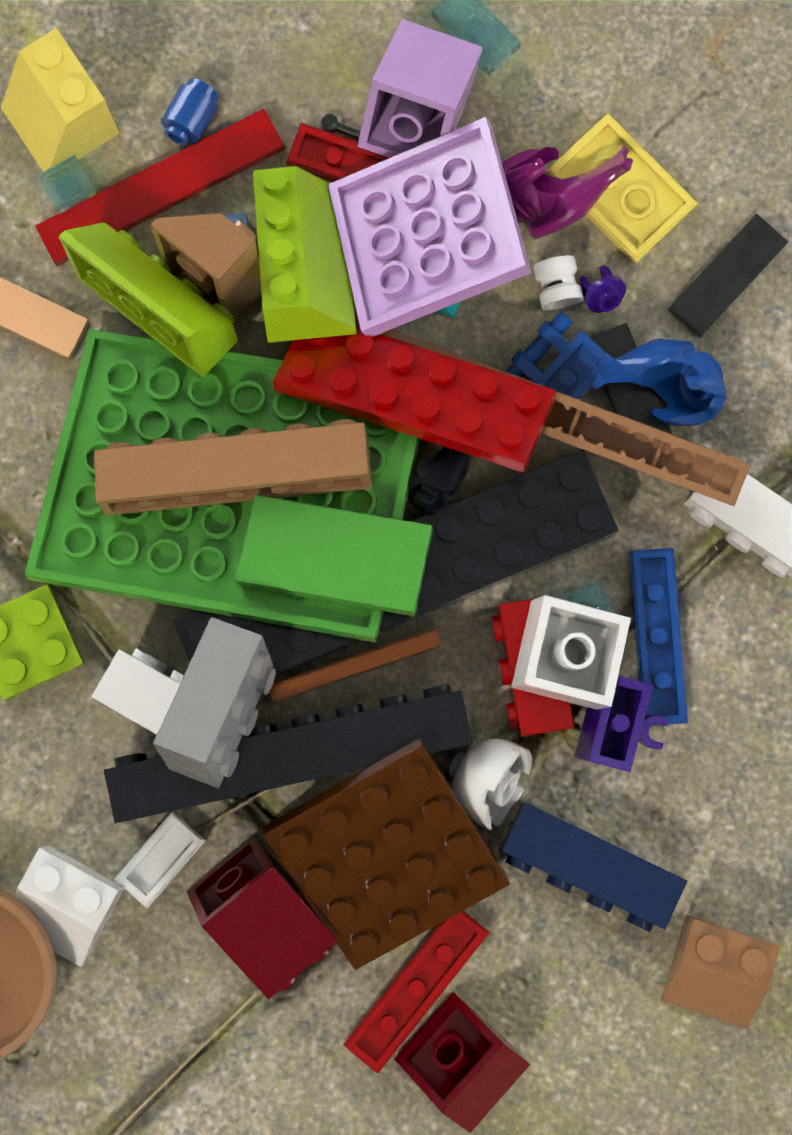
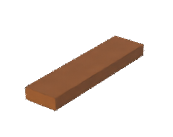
M431 629L276 682L270 689L273 703H279L440 648L442 643L438 631Z

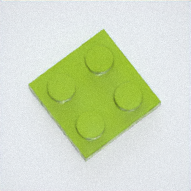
M46 584L0 605V696L2 701H8L85 665L50 585Z

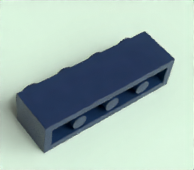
M523 801L500 847L502 852L509 854L505 863L528 874L534 866L548 873L545 882L567 893H570L572 887L575 886L589 893L586 902L610 913L613 905L629 912L626 919L627 922L648 932H651L654 925L664 930L666 929L687 884V880Z

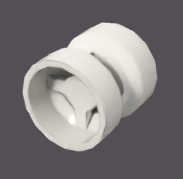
M574 256L553 257L533 265L535 280L541 283L542 292L539 295L543 310L562 309L576 305L584 300L582 287L576 283L574 276L578 270Z

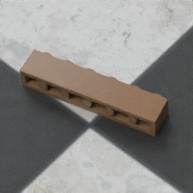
M350 419L336 420L331 422L330 426L314 428L307 424H294L286 427L285 431L267 432L264 429L257 428L242 431L240 435L227 437L216 433H206L197 436L196 440L179 442L174 438H159L153 440L150 445L140 446L118 442L108 445L107 449L94 450L96 502L106 516L254 501L255 495L284 498L372 489L369 441L364 422L356 423V421Z

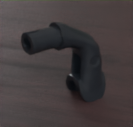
M441 446L442 449L431 460L424 458L420 461L417 473L411 480L407 500L427 515L442 510L454 497L460 483L468 473L473 456Z

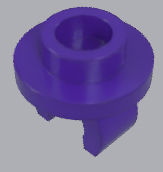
M605 265L599 267L601 279L594 284L590 283L585 276L580 277L585 304L590 311L595 313L614 310L620 305L626 293V285L619 276L612 275L611 270Z

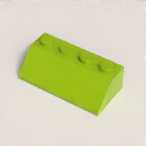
M297 166L253 170L262 309L268 343L356 334L352 288L328 187L330 183Z
M103 222L65 230L59 236L79 281L201 377H204L238 342L233 326L235 319L225 307L219 303H215L212 306L204 300L201 291L195 284L186 278L180 281L173 276L169 266L156 254L147 256L139 249L140 246L137 241L125 230L121 229L119 232H116Z

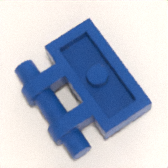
M560 311L550 323L545 321L537 331L540 334L524 352L519 350L511 358L513 364L506 372L522 378L526 375L535 383L581 399L592 387L599 372L596 365L607 352L582 330L570 343L562 334L570 327L573 321L563 311ZM553 346L561 354L543 371L536 363Z

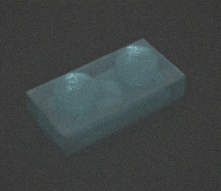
M441 0L432 8L431 16L450 36L483 47L479 67L488 76L520 49L521 42L481 0Z

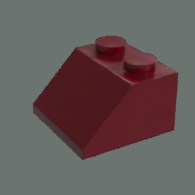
M454 992L394 1059L445 1116L469 1133L473 1131L530 1066V1063L498 1031Z

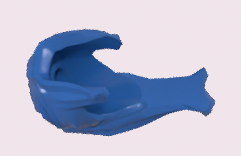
M662 338L650 340L648 343L618 358H612L606 353L596 365L599 372L593 382V388L597 389L606 383L632 382L641 387L652 388L667 404V408L664 409L652 408V419L667 425L693 426L710 421L720 413L727 399L720 364L712 355L704 351L696 352L694 344L690 341Z

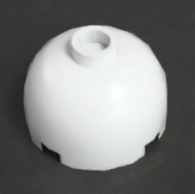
M483 739L469 747L466 752L460 751L455 756L449 769V774L453 776L451 788L475 824L487 830H492L491 823L499 827L510 815L524 790L523 787L517 786L521 771L529 775L531 770L532 755L530 750L504 739Z

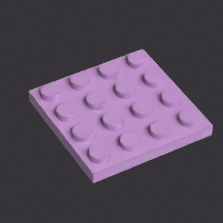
M486 117L328 184L360 328L365 336H376L531 273L493 128Z

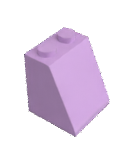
M402 19L372 79L357 147L391 158L456 130L475 80L483 47Z

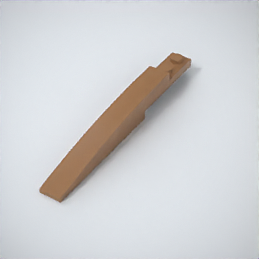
M355 315L356 327L360 328L358 316ZM393 329L381 333V335L535 383ZM557 390L555 402L541 432L543 435L731 506H735L751 464Z

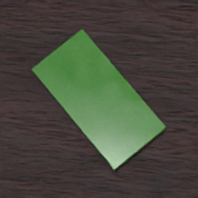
M255 495L235 582L241 586L415 617L433 527L427 524Z

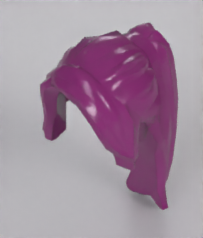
M555 146L529 149L502 162L518 223H524L529 230L530 236L536 240L562 230L583 218L608 186L621 175L631 170L633 160L632 158H627L629 151L623 146L614 157L587 173L565 179L550 177L544 174L546 171L544 165L559 159V151Z

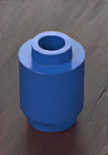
M190 78L187 84H182L161 118V124L165 128L164 134L170 140L182 146H186L188 143L195 144L199 142L218 109L216 102L219 94L207 83L196 78Z

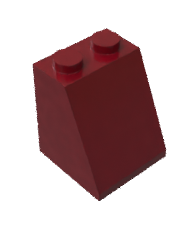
M255 835L186 891L201 927L268 1000L277 992L288 989L295 982L298 974L311 963L319 962L325 958L330 952L331 947L338 942L337 938L320 920L298 886Z

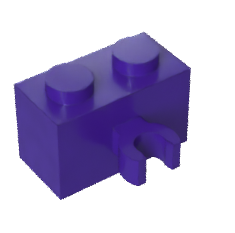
M618 676L612 706L597 710L587 707L574 757L631 772L638 742L647 748L662 749L663 743L652 740L649 736V729L654 724L668 726L669 721L658 715L651 714L645 716L653 685Z

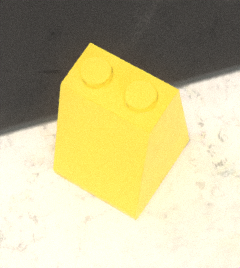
M57 28L19 51L1 109L46 177L50 179L120 133L105 99Z

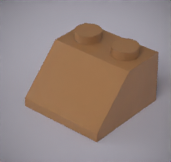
M686 915L661 1001L748 1028L768 991L781 946Z

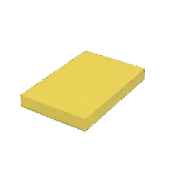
M607 113L546 171V175L565 179L587 173L614 157L623 146L626 147L629 151L627 158H632L633 160L631 170L621 175L608 186L586 216L636 265L696 208L698 202Z

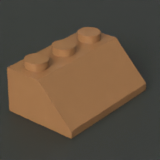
M214 213L156 218L150 224L161 259L169 266L171 274L180 281L183 278L190 280L201 291L202 298L212 306L215 303H219L225 307L235 319L233 325L261 296L259 253L255 243L256 236L240 220L236 219L234 222H231L223 214Z

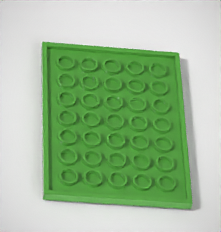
M89 329L24 575L28 580L377 643L383 614L381 610L236 584L235 577L253 501L106 516L96 502L94 450L107 449L108 445L118 442L140 446L150 445L153 440L159 438H174L179 442L196 440L197 436L206 433H216L227 437L237 436L244 430L255 428L264 429L267 432L285 431L286 427L294 424H307L314 428L330 426L331 422L341 419L354 420L356 423L364 422L369 441L372 489L277 499L403 520L420 438L274 391L273 380L283 360L228 351L204 377H201L154 339Z

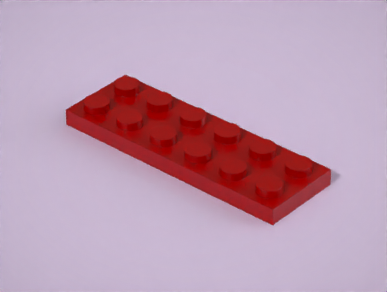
M356 327V334L293 340L273 380L274 391L523 473L527 468L556 399V390L381 334L373 337L370 335L365 336L359 327Z

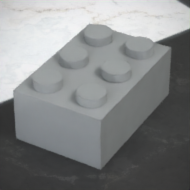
M213 617L210 618L153 742L169 770L216 788L220 787L224 776L227 778L231 777L239 759V752L236 751L243 735L248 736L253 730L258 715L255 706L261 693L268 694L276 675V669L273 668L274 665L262 635Z

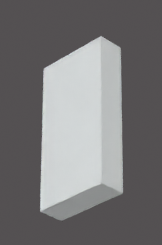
M172 811L114 880L148 909L207 839L175 811Z

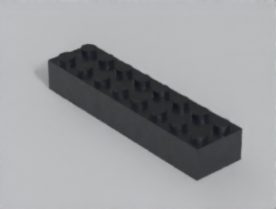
M450 684L424 689V698L407 702L406 694L380 699L381 708L364 712L363 705L356 704L335 709L337 718L321 721L320 716L316 713L291 719L293 728L277 731V726L273 723L253 727L248 738L241 739L236 749L239 752V759L230 778L224 776L219 788L169 770L161 756L148 760L146 753H136L114 758L115 767L104 769L114 823L367 768L419 738L429 753L471 745L473 740L462 691L452 692Z

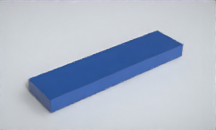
M674 548L629 551L638 680L653 685L645 716L651 714L662 716L669 721V724L688 723Z

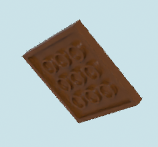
M420 738L262 827L264 838L320 920L337 938V945L354 970L359 969L510 885L504 869Z

